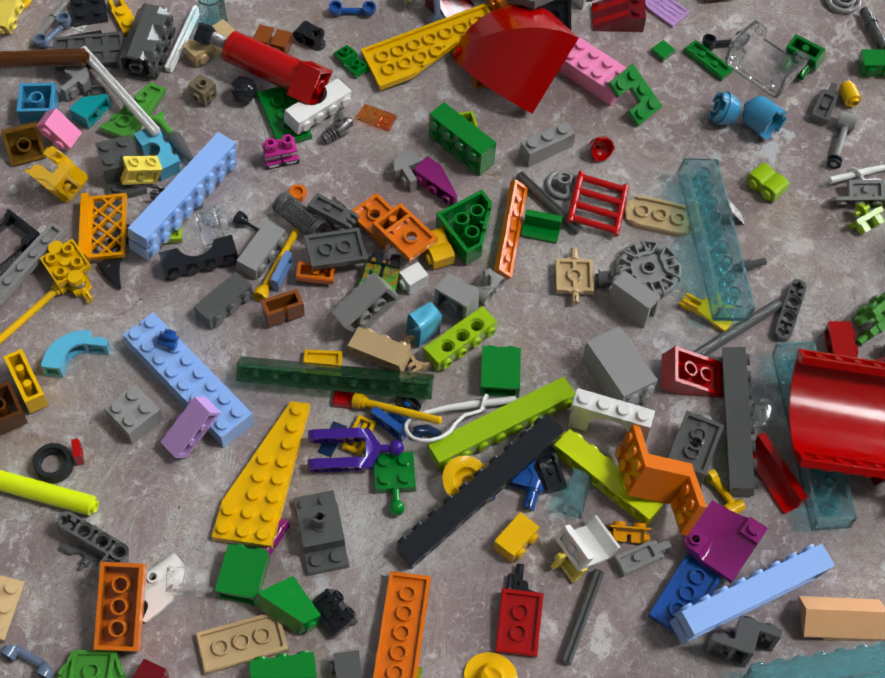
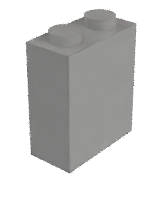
M624 271L620 276L616 275L613 278L608 302L645 328L655 317L661 296Z

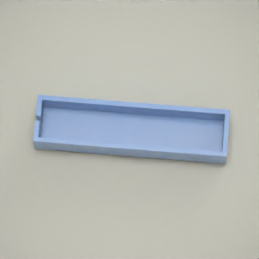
M218 132L128 227L130 250L146 260H149L152 255L157 254L160 246L169 241L171 234L175 230L180 229L182 222L186 218H190L193 210L197 206L202 205L204 198L208 194L213 193L215 186L219 182H223L229 171L234 170L237 164L235 141Z
M154 312L140 321V326L136 324L122 334L126 347L185 408L188 401L194 396L206 397L221 412L207 431L225 448L254 425L252 412L180 339H178L176 350L156 344L160 331H165L169 327Z
M811 544L802 549L798 554L794 552L785 557V560L781 562L778 560L764 570L759 569L753 572L746 579L743 577L729 587L724 586L718 589L711 596L709 594L703 596L693 605L689 603L681 607L678 612L674 613L675 618L670 621V624L681 645L821 577L835 565L823 544L816 547Z

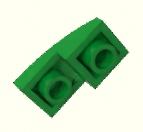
M348 45L341 47L333 53L339 63L355 78L369 71V65L358 58L357 52Z

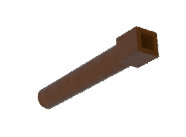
M84 48L0 51V69L86 66L90 57Z

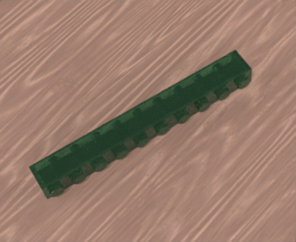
M241 356L237 362L236 381L432 400L434 374Z

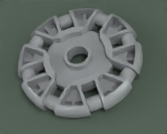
M641 241L638 244L632 243L620 252V257H617L615 262L616 275L620 276L624 271L630 272V275L662 297L667 296L676 289L677 282H680L682 277L681 264L677 261L678 257L671 249L653 241ZM655 251L660 253V257L654 254ZM650 266L653 268V271H647L644 267Z

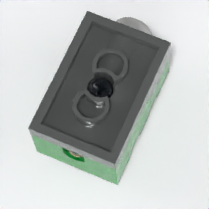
M686 411L668 458L692 463L701 488L724 425L713 421L707 414L697 415Z

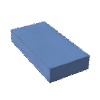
M285 250L270 279L271 289L274 291H279L293 264L292 252Z

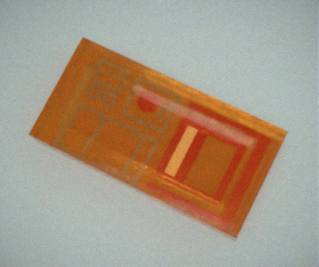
M364 104L357 116V120L386 131L391 130L397 119V115Z

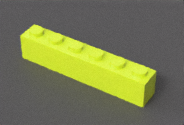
M569 429L554 445V450H556L559 459L639 522L646 523V527L662 511L664 503L628 496L619 467L610 457H605L600 453L596 446L587 443L579 433Z

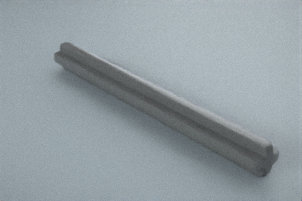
M775 299L693 352L708 356L782 309L783 303L779 299Z

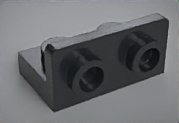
M326 588L312 603L321 614L319 620L331 638H336L347 627L356 625L358 621L355 618L356 613L343 601L344 596L337 589Z

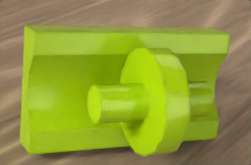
M858 203L855 206L853 215L860 218L848 226L850 229L856 228L860 235L871 230L867 223L868 219L873 227L885 222L880 212L884 211L883 207L880 206L868 212L870 205Z

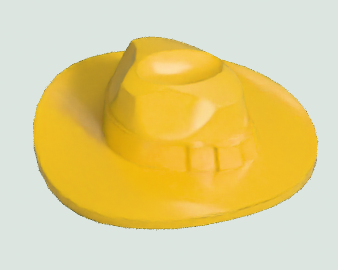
M458 456L450 460L445 466L442 475L443 486L448 496L457 494L460 491L458 488L465 481L470 482L475 478L473 475L480 468L485 469L486 466L471 456Z
M492 652L475 655L468 661L464 669V678H518L514 665L506 657Z

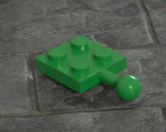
M403 452L399 456L381 453L374 464L375 493L392 492L389 512L393 516H400L405 510L403 502L400 501V492L416 491L414 453Z

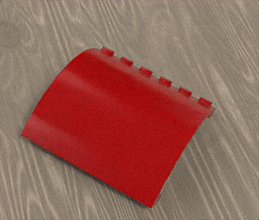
M798 348L790 384L788 421L791 445L799 465L806 469L816 468L822 469L825 472L836 471L845 475L856 474L865 478L877 477L885 480V362Z

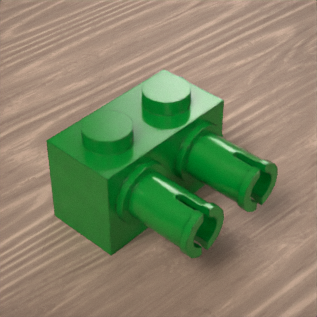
M795 34L786 46V59L779 68L782 71L785 70V73H789L795 62L801 64L794 76L797 79L801 76L799 80L803 81L810 70L816 72L825 58V48Z

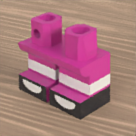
M290 134L284 135L279 140L269 138L265 140V143H262L266 170L282 167L281 158L284 167L300 163L294 137Z

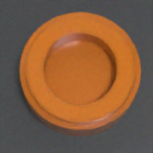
M296 184L289 188L288 193L300 202L306 199L307 191L303 185Z

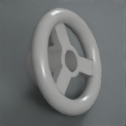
M567 169L553 171L546 180L548 192L559 199H571L573 192L570 191L569 185L572 179L576 181L577 174ZM552 186H559V188L564 190L565 194L556 192Z

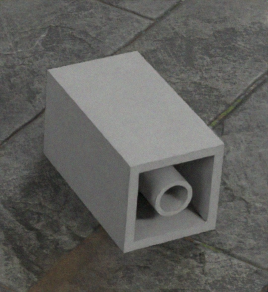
M620 326L586 342L582 361L607 397L634 405H644L652 400L657 378Z

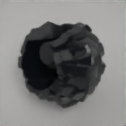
M238 76L231 82V86L234 88L231 92L236 102L248 104L255 98L258 89L253 79Z

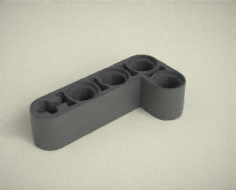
M65 511L58 515L57 526L59 533L101 558L100 562H129V548L122 541L72 512ZM82 532L89 533V535L86 537H82L79 534H81ZM100 542H105L107 544L104 547L97 546V544ZM118 552L125 554L123 557L120 558L115 556V554ZM99 563V565H98V578H99V571H100V563Z

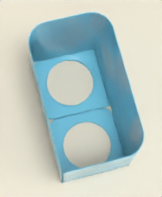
M432 302L408 314L406 332L408 333L406 334H413L415 336L413 342L417 347L440 335L442 314Z

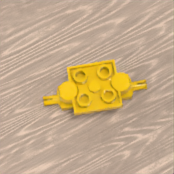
M73 238L64 244L58 240L53 241L48 245L49 253L40 257V260L59 288L66 285L70 292L73 291L76 297L83 296L86 303H91L94 298L89 291L93 287L86 272L92 269L90 263Z

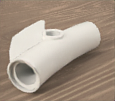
M171 553L160 563L147 570L145 602L148 603V609L143 617L144 623H148L160 614L174 600L180 584L182 571L185 567L184 563L175 553Z

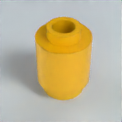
M845 81L839 86V93L845 106H857L862 98L856 85L852 81Z

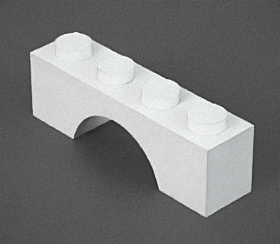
M337 78L325 86L323 102L316 105H305L297 102L285 110L284 122L296 134L307 131L314 124L322 122L327 116L333 115L340 108L349 105L352 91Z

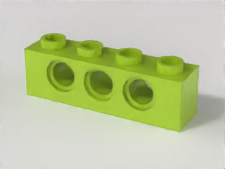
M481 306L426 345L423 357L432 363V367L437 372L447 369L452 365L453 361L463 358L471 348L478 347L485 338L492 337L496 333L497 320Z

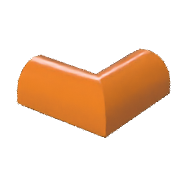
M298 261L296 281L333 285L335 267L311 271L309 262Z

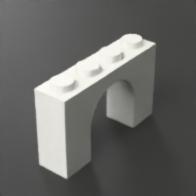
M577 388L568 427L587 432L589 422L592 419L603 418L619 423L628 432L634 424L640 426L646 443L655 410Z

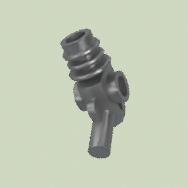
M342 111L337 112L338 118L321 135L327 144L335 140V138L338 139V136L347 135L350 127L353 126V119L345 117Z

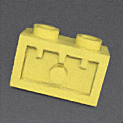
M157 156L123 157L122 160L125 168L120 178L122 185L157 184L162 172Z

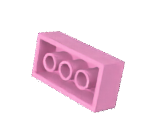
M579 37L559 72L609 106H612L620 97L616 98L607 83L626 69V67Z

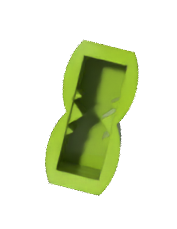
M764 162L748 174L746 181L751 189L760 192L764 199L773 203L788 191L790 185L784 176L776 173L771 166Z

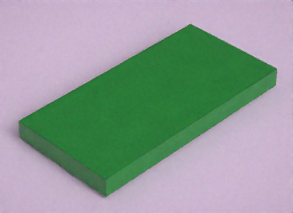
M278 86L257 92V98L275 140L282 139L284 135L288 134L294 137L296 144L312 139L310 129L296 134L284 122L285 110L297 103V99L287 95L288 90Z

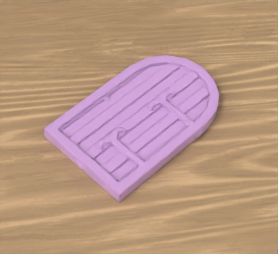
M645 0L646 9L672 28L690 13L689 10L674 0Z

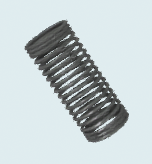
M281 193L273 202V210L302 234L325 233L327 223L315 213L309 212L307 207L290 193Z

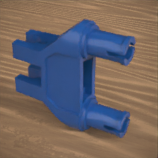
M536 461L508 484V486L527 492L522 508L527 510L530 503L529 511L531 512L535 511L538 495L543 493V486L534 469Z

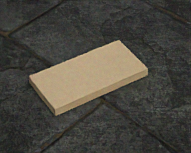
M267 613L195 633L205 675L247 664L256 657L265 656L268 658L289 652L282 623Z

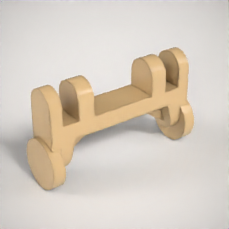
M411 334L403 340V342L409 345L410 350L415 336ZM413 354L410 358L412 362L407 365L408 370H412L410 372L412 376L422 371H427L432 367L431 362L418 361Z

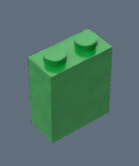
M495 345L482 346L480 396L488 394L492 397L515 396L519 398L521 348L514 346L496 347Z
M238 543L234 545L228 544L215 587L216 597L255 606L254 601L258 592L262 591L270 563L269 552L262 548H246L245 545Z

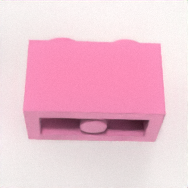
M57 108L47 111L36 125L40 133L47 137L61 151L70 149L82 133Z

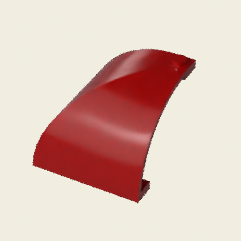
M508 5L493 10L477 20L463 35L458 45L453 48L451 56L479 82L508 101L533 114L579 37L550 11L542 7L530 10L526 6Z

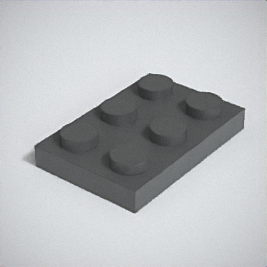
M359 228L304 235L311 271L367 263V256Z

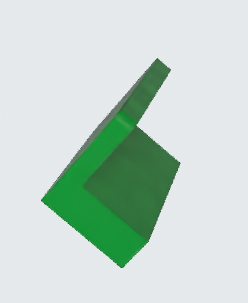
M526 209L521 237L557 244L562 216Z

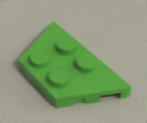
M73 650L67 658V663L59 670V676L57 677L126 678L119 655L115 650Z

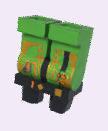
M375 250L372 256L368 257L359 285L363 283L365 277L374 272L385 280L397 293L399 272L402 271L401 256L392 254L390 260L383 259L384 253L382 251Z

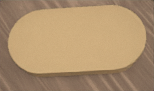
M636 196L634 199H630L627 201L624 210L627 222L633 227L675 237L690 234L694 230L697 221L696 215L691 212L688 206L648 196Z

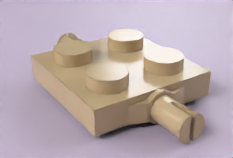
M574 247L570 248V257L556 258V294L571 295L572 305L575 304V301L576 305L579 304V295L594 294L593 259L578 257V248L576 247L575 250Z

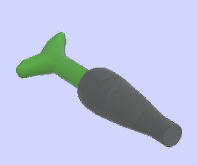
M165 111L159 112L157 115H149L168 135L167 141L190 162L194 157L180 133L173 131L165 122Z

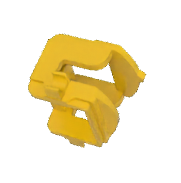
M54 146L47 147L43 154L58 166L54 173H51L40 164L33 165L30 170L26 168L25 172L61 201L68 203L84 187L88 180V175Z

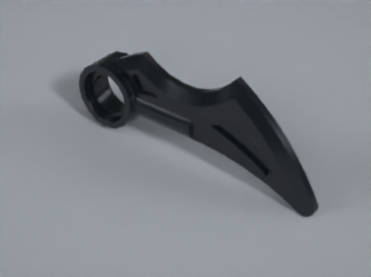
M117 228L112 236L117 238L121 231ZM126 236V244L129 243L130 238ZM109 238L107 240L108 244H110L113 240ZM116 244L110 251L121 252V247ZM122 258L104 259L97 264L101 273L112 285L121 289L120 264Z

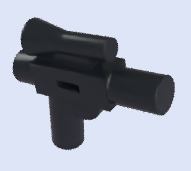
M516 564L514 579L513 574H508L506 589L535 592L528 589V582L523 580L524 564Z

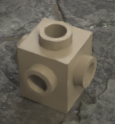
M201 74L197 75L188 84L190 96L196 102H200L205 106L217 96L214 81L205 78Z

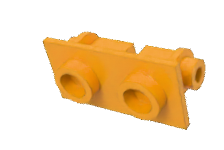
M613 521V525L608 524V527H612V531L609 532L616 541L627 542V534L631 535L630 542L643 544L650 541V534H646V530H651V528H646V523H634V527L626 526V522Z

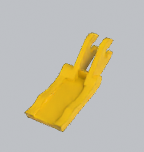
M686 293L687 297L683 296L682 302L679 301L681 308L702 316L722 332L728 330L734 322V318L707 297L701 300Z

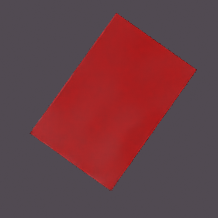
M502 588L495 646L496 653L538 657L544 593Z

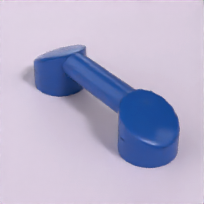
M334 0L329 4V11L336 17H340L342 14H357L370 17L376 12V4L372 1H366L363 4V8H342V3Z

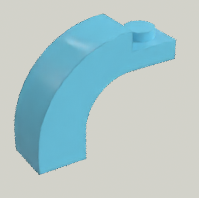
M90 330L74 331L61 336L50 345L44 354L41 363L44 375L64 378L68 363L75 356L83 353L109 355L111 348L108 339L103 337L93 338Z

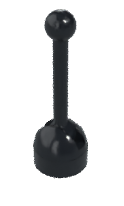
M238 211L232 221L235 225L240 227L247 225L255 231H259V228L248 222V216L244 212Z

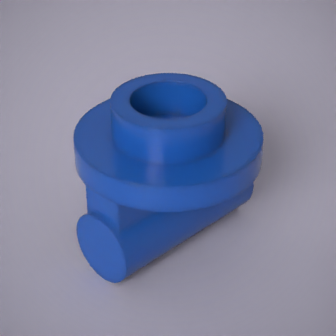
M165 329V331H160L156 344L176 350L179 336L176 335V331Z

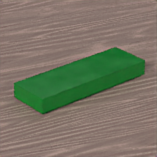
M694 40L684 48L683 52L720 81L733 72L732 67L697 40Z

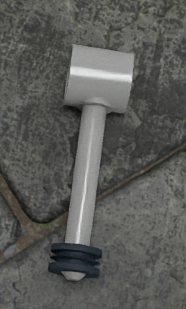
M841 110L836 123V127L841 130L834 153L829 155L827 165L830 168L838 169L841 167L843 159L840 155L847 132H853L859 115Z

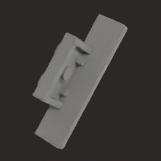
M848 180L847 196L833 197L830 199V203H836V206L847 205V203L854 202V205L858 203L865 205V202H871V205H882L885 202L884 180Z

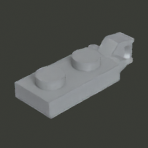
M668 539L658 544L656 541L650 540L614 556V560L624 577L664 558L663 554L669 552L672 546Z

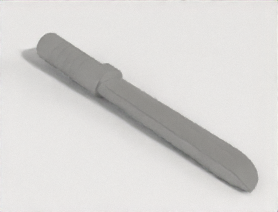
M63 0L30 37L29 43L32 47L35 46L34 36L39 33H46L56 20V16L68 6L66 1Z

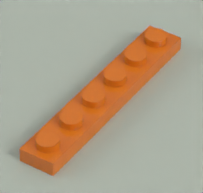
M516 179L510 181L494 271L506 280L512 278L528 191V188Z

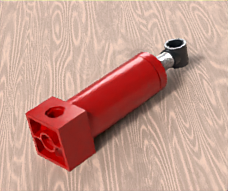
M199 22L193 40L201 44L214 45L223 49V61L288 90V96L308 105L321 103L325 86L329 83L333 70L313 61L299 60L236 30L228 37L217 33L214 27Z

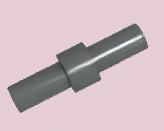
M766 258L752 261L751 259L744 260L740 264L729 266L730 273L742 270L745 272L750 271L755 267L767 265Z

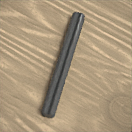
M521 171L516 175V180L525 185L528 191L554 215L562 216V223L574 234L577 235L582 231L583 227L575 222L569 224L566 222L568 212L526 173Z
M593 570L560 660L565 665H571L604 576L602 570Z

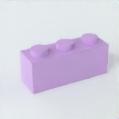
M194 396L188 401L185 410L177 416L174 425L165 432V437L161 443L175 458H187L221 412L206 397Z

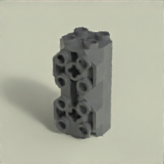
M144 3L137 10L118 59L120 71L123 73L125 71L128 72V76L131 79L146 81L149 76H160L161 65L166 60V53L163 50L170 49L171 37L175 36L176 28L173 27V15L168 13L169 10L165 6Z

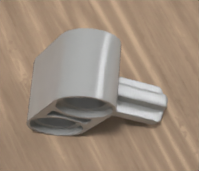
M490 268L483 270L482 276L473 285L480 291L479 302L484 305L488 304L505 282L503 276Z

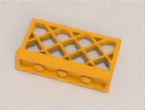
M81 193L78 247L89 263L92 260L126 257L127 193L98 196ZM116 200H122L118 207L112 204ZM103 201L105 204L97 209L95 202ZM111 207L114 211L106 216L103 211ZM119 213L122 218L116 223L112 218ZM99 215L105 218L99 224L94 222V219ZM107 222H110L113 226L108 231H105L102 227ZM118 228L121 234L114 238L111 234ZM100 230L104 234L96 240L93 235ZM109 237L113 241L105 247L101 243ZM116 244L121 247V252H112L110 250ZM97 246L103 249L99 254H92Z

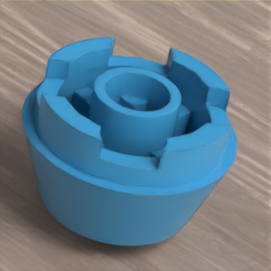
M729 91L718 92L712 100L714 105L712 111L708 112V118L716 125H731L740 114L741 102Z

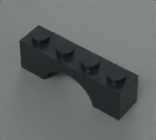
M232 235L214 239L211 248L206 253L198 256L185 255L178 248L159 252L166 280H175L182 276L195 275L207 270L212 271L223 266H232L237 263L236 260L238 259Z

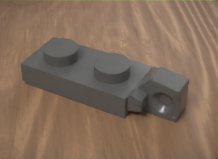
M831 82L828 91L822 90L810 116L811 120L827 124L838 99V94L835 93L838 84Z

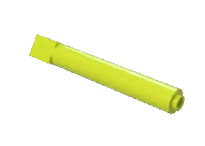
M0 470V491L88 516H91L98 509L99 501H97V497L94 495Z

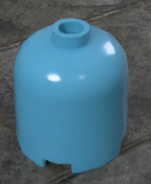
M764 96L749 99L743 106V122L763 140L771 139V134L774 131L779 132L787 120L785 117L787 112Z

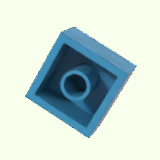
M56 83L19 84L16 112L21 124L37 121L38 124L47 111L54 108L58 109L59 93Z

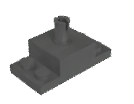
M334 490L295 497L294 503L308 576L349 568L345 538Z

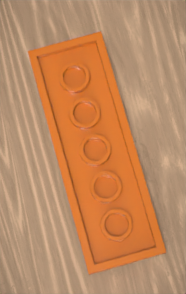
M390 571L373 678H417L431 576Z

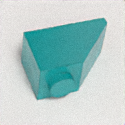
M101 94L81 97L69 109L72 120L90 129L110 109L109 95Z

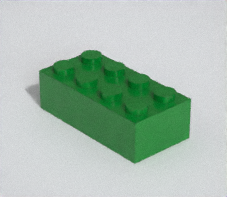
M445 102L429 114L430 139L440 144L445 151L454 155L470 171L481 176L494 165L496 142Z

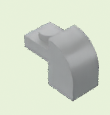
M70 66L64 69L68 82L60 87L63 99L69 102L81 92L85 96L88 95L87 90L91 89L92 86L88 69L85 66Z
M413 148L400 153L394 161L395 182L401 180L403 186L407 187L410 193L417 190V179L413 174V169L421 162Z

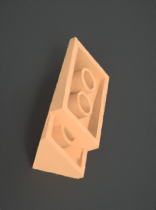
M798 597L803 638H822V641H885V606L879 599Z

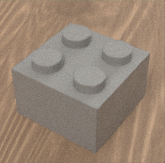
M447 273L435 287L434 305L440 312L459 323L478 309L480 291L475 286L462 281L460 277Z
M136 384L104 407L109 421L132 445L163 421L161 409Z

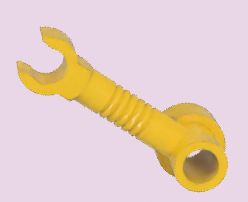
M714 469L707 472L708 475L705 476L706 481L717 489L727 503L723 507L737 514L746 509L745 503L741 499L734 500L721 483L718 473Z

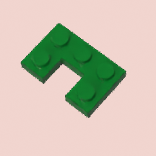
M634 63L607 83L616 98L629 89L637 101V104L626 112L636 127L662 107Z

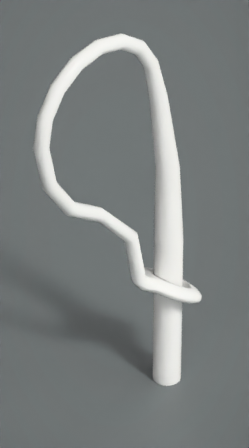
M885 164L863 169L849 167L846 173L828 177V182L832 184L848 179L882 180L880 178L864 179L863 176L885 170Z
M485 394L482 400L449 404L423 411V413L436 414L446 411L479 408L478 410L464 413L441 436L430 439H421L413 436L408 430L409 423L414 420V418L410 417L404 424V431L409 438L421 443L442 440L451 434L456 425L465 417L483 413L489 406L506 405L515 401L516 397L507 396L489 399V395Z

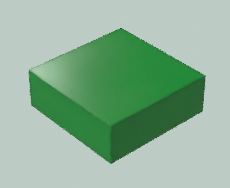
M662 40L651 48V53L663 62L672 56L676 49L665 40Z

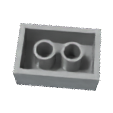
M373 272L365 277L362 284L351 290L348 297L337 303L335 309L331 312L344 328L355 333L358 326L364 329L365 327L369 328L401 298L385 280Z

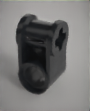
M303 21L293 32V37L296 41L314 50H322L326 46L324 30L308 21Z

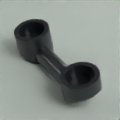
M738 31L735 39L717 41L713 34H705L702 43L706 48L712 50L715 47H742L747 44L749 34L746 31Z

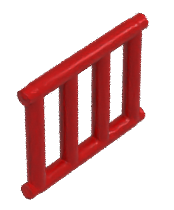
M578 171L566 222L569 224L575 222L612 233V236L618 237L629 185H619L585 175L583 171ZM587 182L621 192L620 198L581 188L582 183ZM582 195L618 206L617 212L579 202V196ZM576 208L615 219L614 226L575 215Z

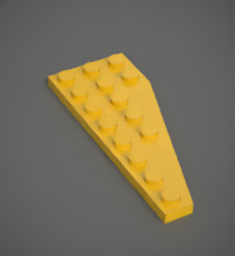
M484 3L362 48L361 54L369 65V69L381 91L413 79L458 45L467 30L477 20L491 11L488 5Z
M291 401L223 498L212 533L213 541L273 549L278 524L282 516L311 409L309 403Z

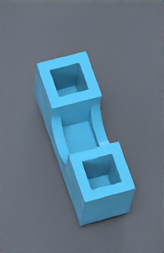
M146 128L134 133L136 145L144 156L152 153L157 154L156 156L162 167L159 177L161 181L181 172L179 166L181 161L177 154L174 155L172 153L170 144L168 142L165 143L161 131L156 136H152Z

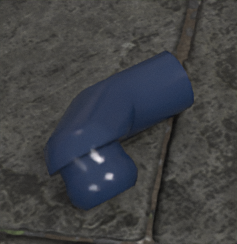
M429 424L416 425L412 432V435L418 438H422L423 434L431 437L442 435L441 430Z

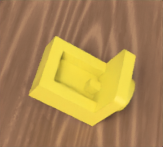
M564 551L559 552L554 557L555 561L551 564L552 569L561 567L572 583L578 581L588 570L586 568L577 571Z

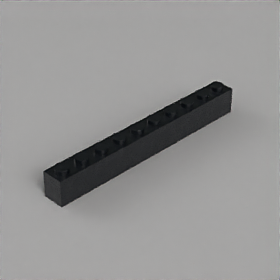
M549 413L545 417L542 415L538 417L530 430L526 428L519 434L518 437L520 439L515 443L511 441L503 449L505 452L500 456L498 454L495 455L488 462L489 466L485 469L480 468L473 475L475 477L470 482L465 481L458 488L460 491L454 496L452 494L443 501L444 505L441 508H434L428 514L429 518L425 522H418L412 528L413 532L409 536L405 534L397 541L396 551L412 569L563 437L565 430Z

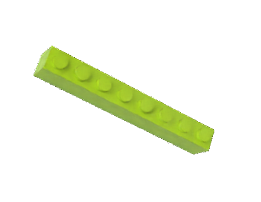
M563 376L452 431L451 434L442 440L427 443V453L438 471H440L455 457L472 456V454L478 451L483 452L490 445L501 443L512 434L517 435L524 428L534 426V421L541 415L545 417L549 413L553 417L558 411L571 408L576 393Z

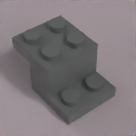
M131 134L95 143L109 194L127 193L128 198L147 194L145 184L122 185L120 180L125 168L122 160L123 157L137 156Z
M740 616L732 630L731 638L725 633L713 632L705 647L704 654L745 668L754 654L755 647L757 646L772 652L780 640L783 630L778 629L776 625L771 623L764 624L758 622L750 616Z

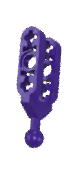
M312 429L308 431V442L312 444L366 441V457L313 458L307 460V471L325 473L371 470L381 453L390 452L394 456H399L404 451V445L398 440L392 441L390 444L380 445L370 429Z

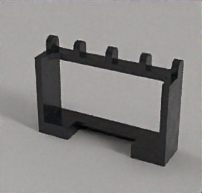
M7 209L4 214L6 219L0 224V233L11 224H14L27 235L20 240L22 246L0 264V277L40 235L37 230L10 209Z

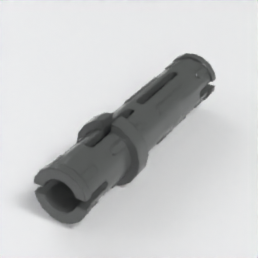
M868 6L861 8L859 13L864 20L865 27L870 31L878 49L885 50V36L878 26L877 18L873 16Z

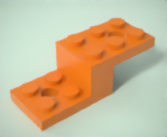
M375 193L351 210L360 217L356 223L383 250L386 251L393 246L409 262L438 242V237L402 203L393 208L378 193ZM374 213L379 214L380 216L378 218H372L370 215ZM415 236L416 239L413 241H409L407 237Z

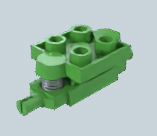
M885 292L879 296L877 294L868 300L869 304L856 310L857 314L852 317L854 323L857 326H862L864 329L860 333L861 337L855 340L859 347L885 330Z

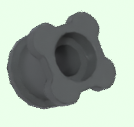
M610 267V271H600L599 269L598 273L595 274V284L599 285L600 288L601 286L612 285L611 282L614 278L613 267Z

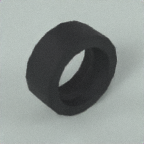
M49 443L42 446L36 451L32 461L37 476L42 481L53 484L68 478L74 467L70 451L60 443ZM53 454L63 455L65 464L61 469L52 473L45 472L42 469L41 464L46 457Z

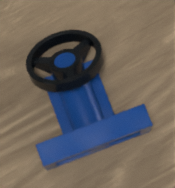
M398 394L394 400L396 406L420 411L421 409L420 402L410 395ZM377 406L371 411V419L377 421L378 426L400 442L407 438L404 424L409 417L394 413L386 414Z

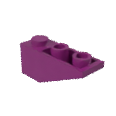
M429 156L425 157L413 169L417 184L422 185L432 195L442 199L446 205L451 206L457 203V194L442 166Z

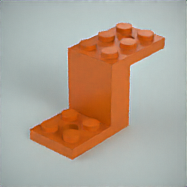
M633 424L629 431L625 433L623 441L615 451V457L619 464L627 495L671 504L680 534L688 536L707 508L692 463L649 454L640 426Z

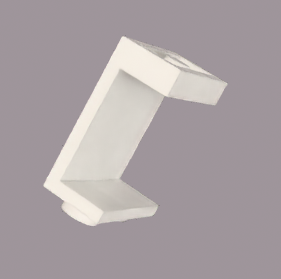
M597 515L586 526L573 529L570 524L564 526L554 538L577 571L610 560L621 548Z

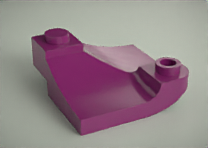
M712 500L688 536H685L684 547L695 560L731 584L768 528L751 516L748 518L739 515ZM692 538L698 539L699 542H693Z

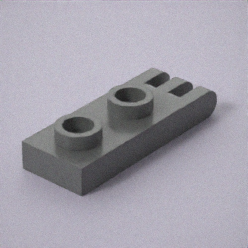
M316 193L307 205V210L345 230L351 229L360 218L357 213L319 193Z

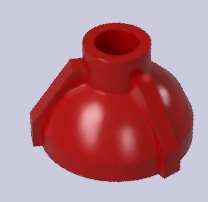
M596 137L590 141L591 156L596 162L608 159L612 155L613 150H615L613 141L608 137Z

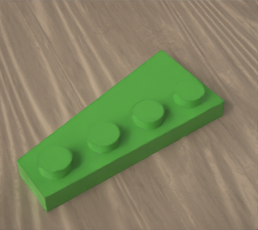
M149 83L134 96V100L149 116L166 94V89ZM123 105V109L117 114L114 113L106 124L103 123L99 126L101 132L116 138L131 134L132 140H134V133L140 131L143 125Z

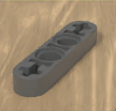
M800 279L791 281L774 330V339L780 343L789 341L801 308L807 286ZM795 287H799V291H798V294H797V295L794 294L795 289H796ZM794 300L797 303V306H790L788 304V301ZM789 315L793 320L790 322L785 321L783 316ZM783 327L786 328L784 336L781 335Z

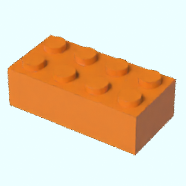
M100 562L93 650H141L147 564Z

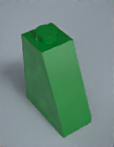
M294 576L258 592L254 601L256 607L297 634L314 630L321 616Z

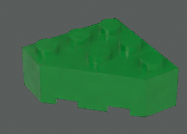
M483 190L436 213V227L443 228L448 242L465 265L480 258L483 252L492 211V201Z

